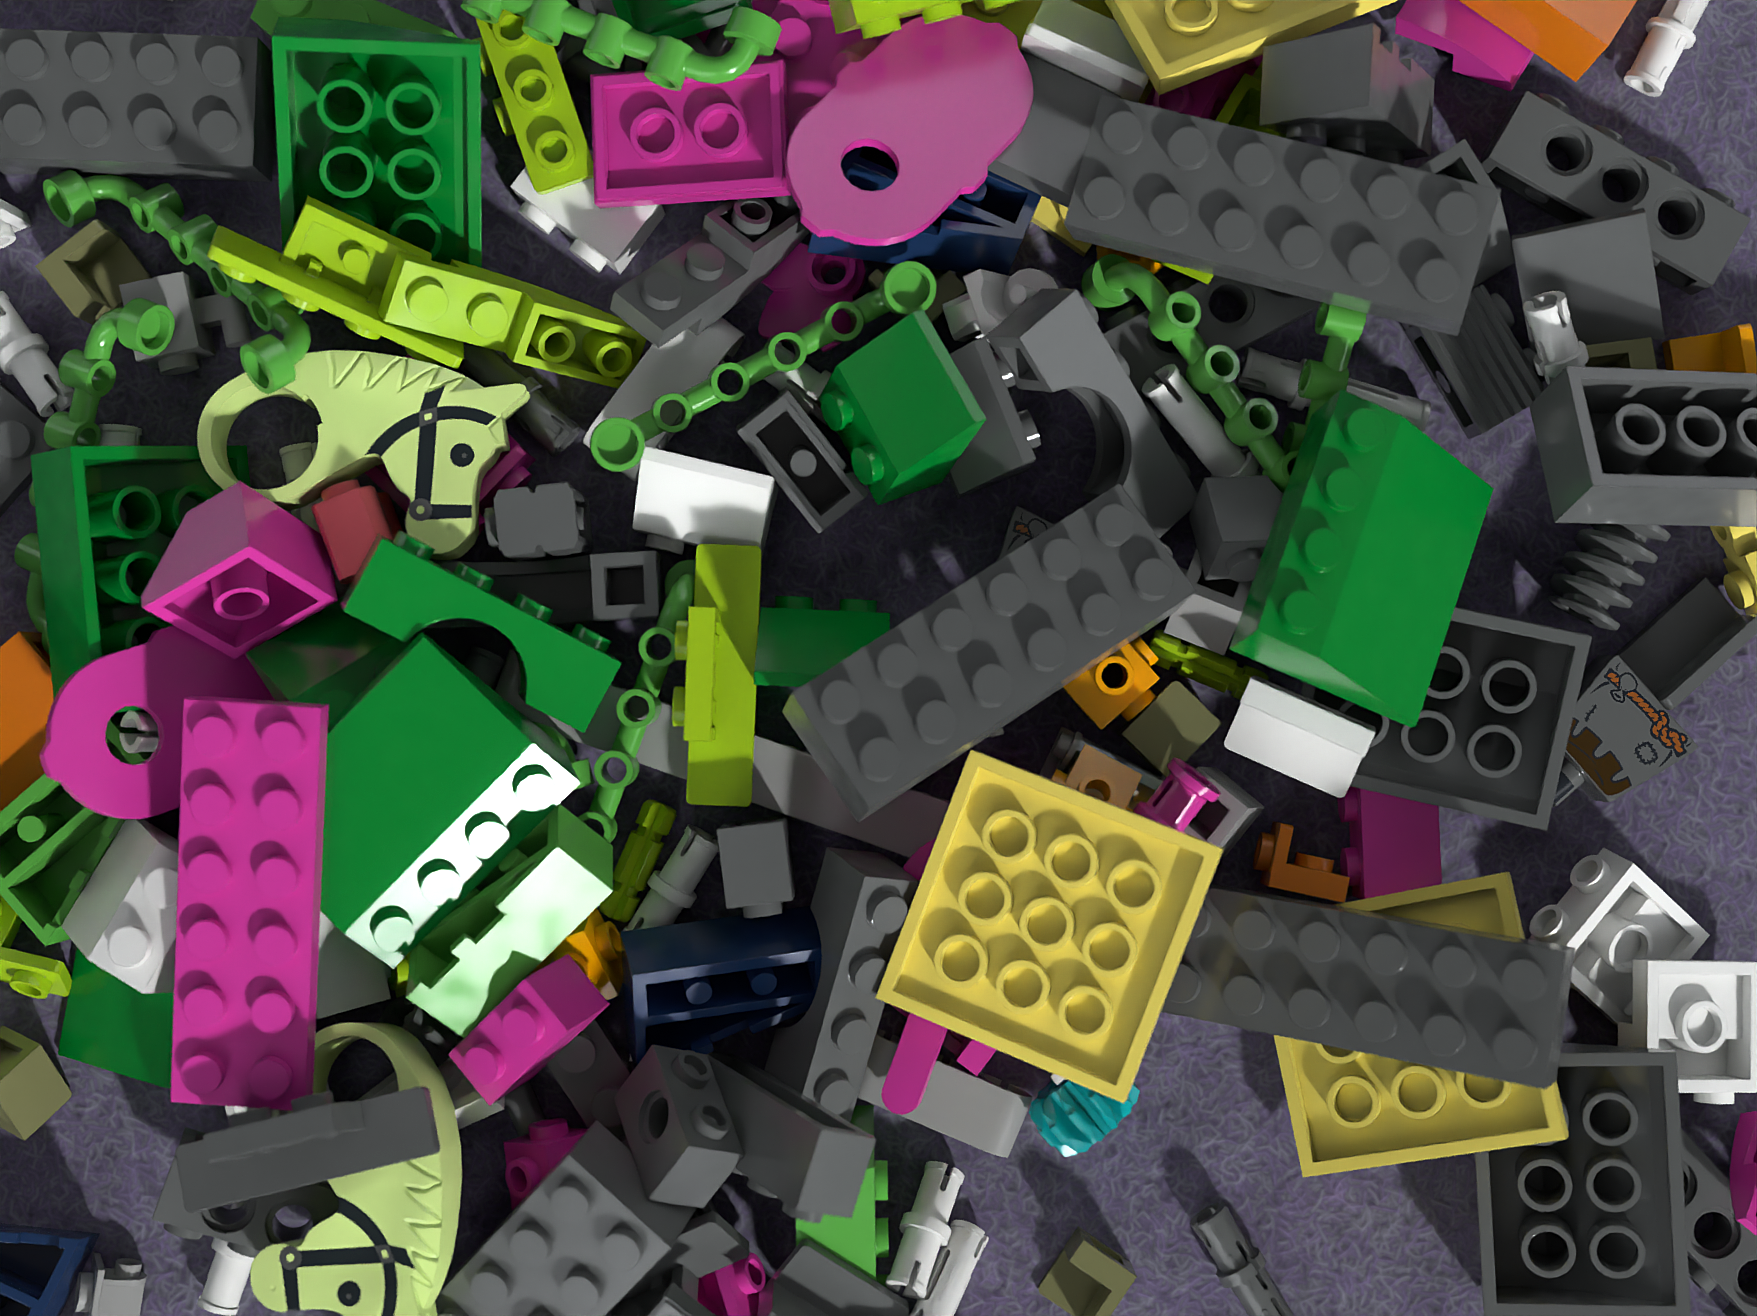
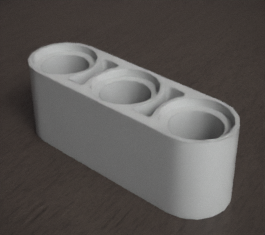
M877 1028L858 1098L888 1110L882 1101V1088L900 1037L892 1035L891 1040L883 1037L885 1031ZM938 1054L920 1105L914 1111L900 1116L985 1152L1008 1158L1033 1096L1010 1083L1007 1089L1000 1087L1002 1080L981 1071L976 1076L953 1059L950 1060L949 1065L941 1062L943 1055Z

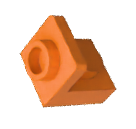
M1273 821L1271 833H1260L1253 859V869L1262 871L1260 883L1273 888L1345 903L1350 877L1332 873L1335 860L1296 852L1294 864L1287 863L1293 825Z

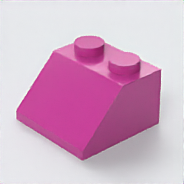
M239 481L186 513L143 592L141 600L142 608L236 659L337 602L338 597L332 562L321 533Z

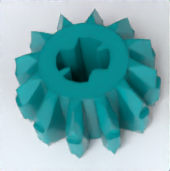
M1051 1079L1047 1086L1038 1092L1037 1098L1031 1102L1029 1114L1037 1126L1038 1133L1050 1147L1054 1146L1064 1157L1075 1156L1078 1153L1086 1152L1094 1143L1102 1141L1106 1134L1118 1127V1123L1131 1113L1132 1106L1138 1100L1140 1090L1133 1082L1127 1100L1122 1103L1070 1080L1064 1079L1056 1085Z

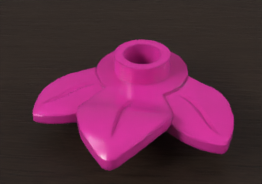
M799 243L772 273L761 282L771 289L773 293L768 298L758 327L760 336L769 339L773 335L782 332L794 333L819 320L822 312L828 306L844 301L853 302V299L862 290L866 279V269L863 260L809 253V246ZM841 268L845 270L846 274L841 282L833 285L824 282L825 274L830 269ZM837 310L832 316V326L838 333L846 334L851 327V319L845 311ZM780 340L779 342H789V341H787V340ZM833 341L820 349L826 352L841 342Z

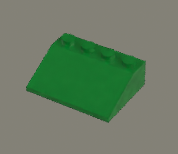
M278 17L272 34L282 251L309 196L432 253V261L450 265L451 259L482 268L480 41L345 19Z
M1340 389L1311 416L1229 649L1408 727L1416 726L1494 488L1402 415Z
M227 445V458L233 474L238 481L250 487L247 445ZM68 446L30 455L53 699H55L67 679L85 664L102 656L146 643L153 631L172 625L142 608L141 596L186 513L224 491L206 471L199 455L198 446ZM125 706L117 712L137 711L144 709L135 706Z
M423 632L328 725L320 911L346 936L393 969L580 783L561 745Z

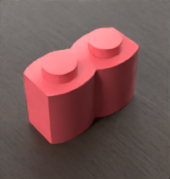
M357 479L344 481L320 492L323 501L314 504L311 508L340 584L352 583L378 533L393 541L399 530L404 532L389 493H377L372 485L360 487Z

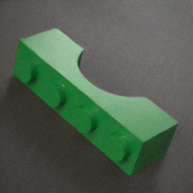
M399 530L393 541L378 533L340 603L344 612L403 642H406L422 628L451 618L475 619L495 627L506 635L516 653L519 664L518 695L533 708L585 733L622 664L613 655L606 652L612 641L578 623L575 625L572 633L548 622L554 612L553 610L521 593L517 594L513 603L490 592L495 582L494 579L462 562L458 563L454 572L430 560L435 549Z

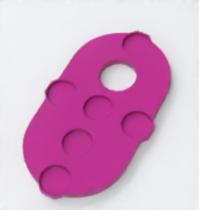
M965 15L930 24H924L923 16L901 25V30L892 32L863 61L849 62L837 73L835 87L802 118L789 142L786 156V177L793 199L800 208L801 223L818 237L833 236L846 242L866 246L890 245L910 239L925 230L960 194L974 193L985 182L988 166L1020 134L1031 110L1034 93L1032 76L1025 58L1018 49L1017 36L999 22L985 23ZM869 146L878 148L887 153L894 161L897 169V178L892 185L884 190L873 192L861 190L850 184L844 177L840 166L842 158L847 152L857 147Z
M171 625L153 631L146 643L97 658L74 672L60 688L52 703L47 719L46 742L39 756L46 776L61 783L76 801L88 809L105 816L120 819L153 817L180 807L184 698L196 695L275 701V699L245 654L233 659L180 628ZM125 706H135L144 709L152 715L158 726L159 740L156 750L150 758L140 764L130 765L122 763L111 754L106 745L105 731L108 721L115 712Z

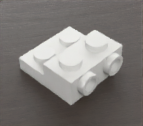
M1603 848L1598 855L1587 856L1574 866L1570 875V881L1573 885L1557 905L1545 906L1533 916L1530 922V932L1532 935L1529 940L1574 947L1575 954L1570 987L1578 991L1618 1027V1022L1633 1021V959L1690 960L1710 935L1634 863Z
M1633 959V1021L1618 1022V1046L1676 1050L1679 1093H1693V1101L1734 1104V1093H1757V962Z

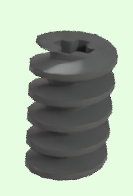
M1589 523L1594 529H1580L1574 537L1576 545L1582 552L1568 551L1561 560L1564 568L1570 574H1554L1549 581L1551 589L1559 597L1548 596V600L1581 621L1604 629L1618 630L1620 624L1607 612V609L1610 605L1623 608L1631 607L1633 602L1619 588L1622 583L1637 586L1644 584L1646 579L1632 565L1635 561L1656 563L1658 557L1645 545L1647 538L1665 542L1669 540L1671 534L1661 525Z

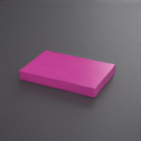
M783 60L753 62L748 71L738 78L720 84L698 82L686 77L680 91L669 90L651 82L644 76L645 70L590 75L594 203L600 209L791 196L786 177L789 125L787 71Z

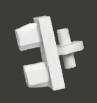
M1032 268L1019 270L1012 276L979 269L963 276L968 293L944 303L943 311L955 341L966 342L975 337L980 339L997 327L1041 288L1058 289V286L1054 279L1046 272Z

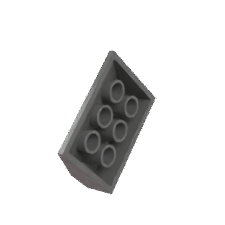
M1455 606L1416 726L1408 727L1306 682H1303L1301 695L1376 727V733L1365 757H1362L1350 786L1547 831L1592 636L1581 632Z
M1561 1043L1556 1081L1569 1137L1565 1140L1475 1152L1484 1316H1691L1676 1050Z

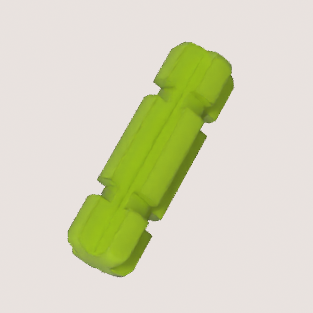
M1156 630L1147 645L1159 659L1155 665L1169 670L1170 666L1177 668V674L1223 693L1228 689L1232 691L1231 696L1239 700L1242 699L1253 675L1265 680L1269 678L1266 673L1244 664L1242 668L1238 667L1236 660L1190 642L1185 645L1181 643L1182 639L1164 633V630Z
M653 799L643 803L635 821L639 824L637 831H631L613 872V879L615 880L613 892L599 904V911L606 916L621 922H628L633 917L640 901L637 893L645 889L664 846V843L660 840L663 835L667 836L676 818V811L672 807Z

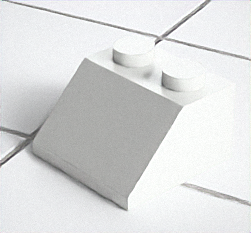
M645 446L640 462L632 528L639 533L647 534L645 546L682 555L685 544L693 546L700 544L758 546L763 556L779 488L771 476Z
M126 819L61 927L89 961L139 992L173 993L179 840L144 819Z

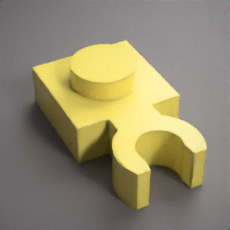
M1710 526L1715 539L1724 549L1727 558L1723 559L1728 574L1724 575L1723 582L1728 597L1738 609H1744L1746 614H1757L1756 527Z

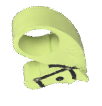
M330 350L306 353L305 357L294 365L296 371L294 382L271 394H265L257 389L245 372L224 384L206 404L198 425V450L206 471L223 490L239 482L233 474L227 458L228 434L239 414L251 404L265 398L278 396L294 398L306 403L313 409L317 408L318 414L321 417L322 423L317 426L318 445L315 456L304 473L291 483L274 489H252L285 511L304 507L321 498L320 492L330 486L352 480L377 465L385 464L395 486L410 499L406 515L407 533L435 549L431 556L432 559L452 560L463 556L472 548L477 540L479 533V497L482 480L487 471L496 463L500 453L510 451L506 420L528 402L530 394L522 384L484 388L462 374L432 363L411 358L365 351Z
M380 1022L340 1023L326 1027L315 1034L313 1094L326 1092L330 1069L342 1050L358 1039H367L379 1046L390 1058L398 1079V1091L421 1086L429 1089L440 1151L435 1155L327 1180L339 1200L337 1212L313 1227L305 1238L268 1246L256 1255L250 1268V1281L253 1293L265 1307L278 1312L326 1309L338 1312L342 1316H438L435 1300L443 1286L452 1259L458 1227L462 1186L460 1136L455 1108L446 1083L422 1043L414 1035L401 1027Z

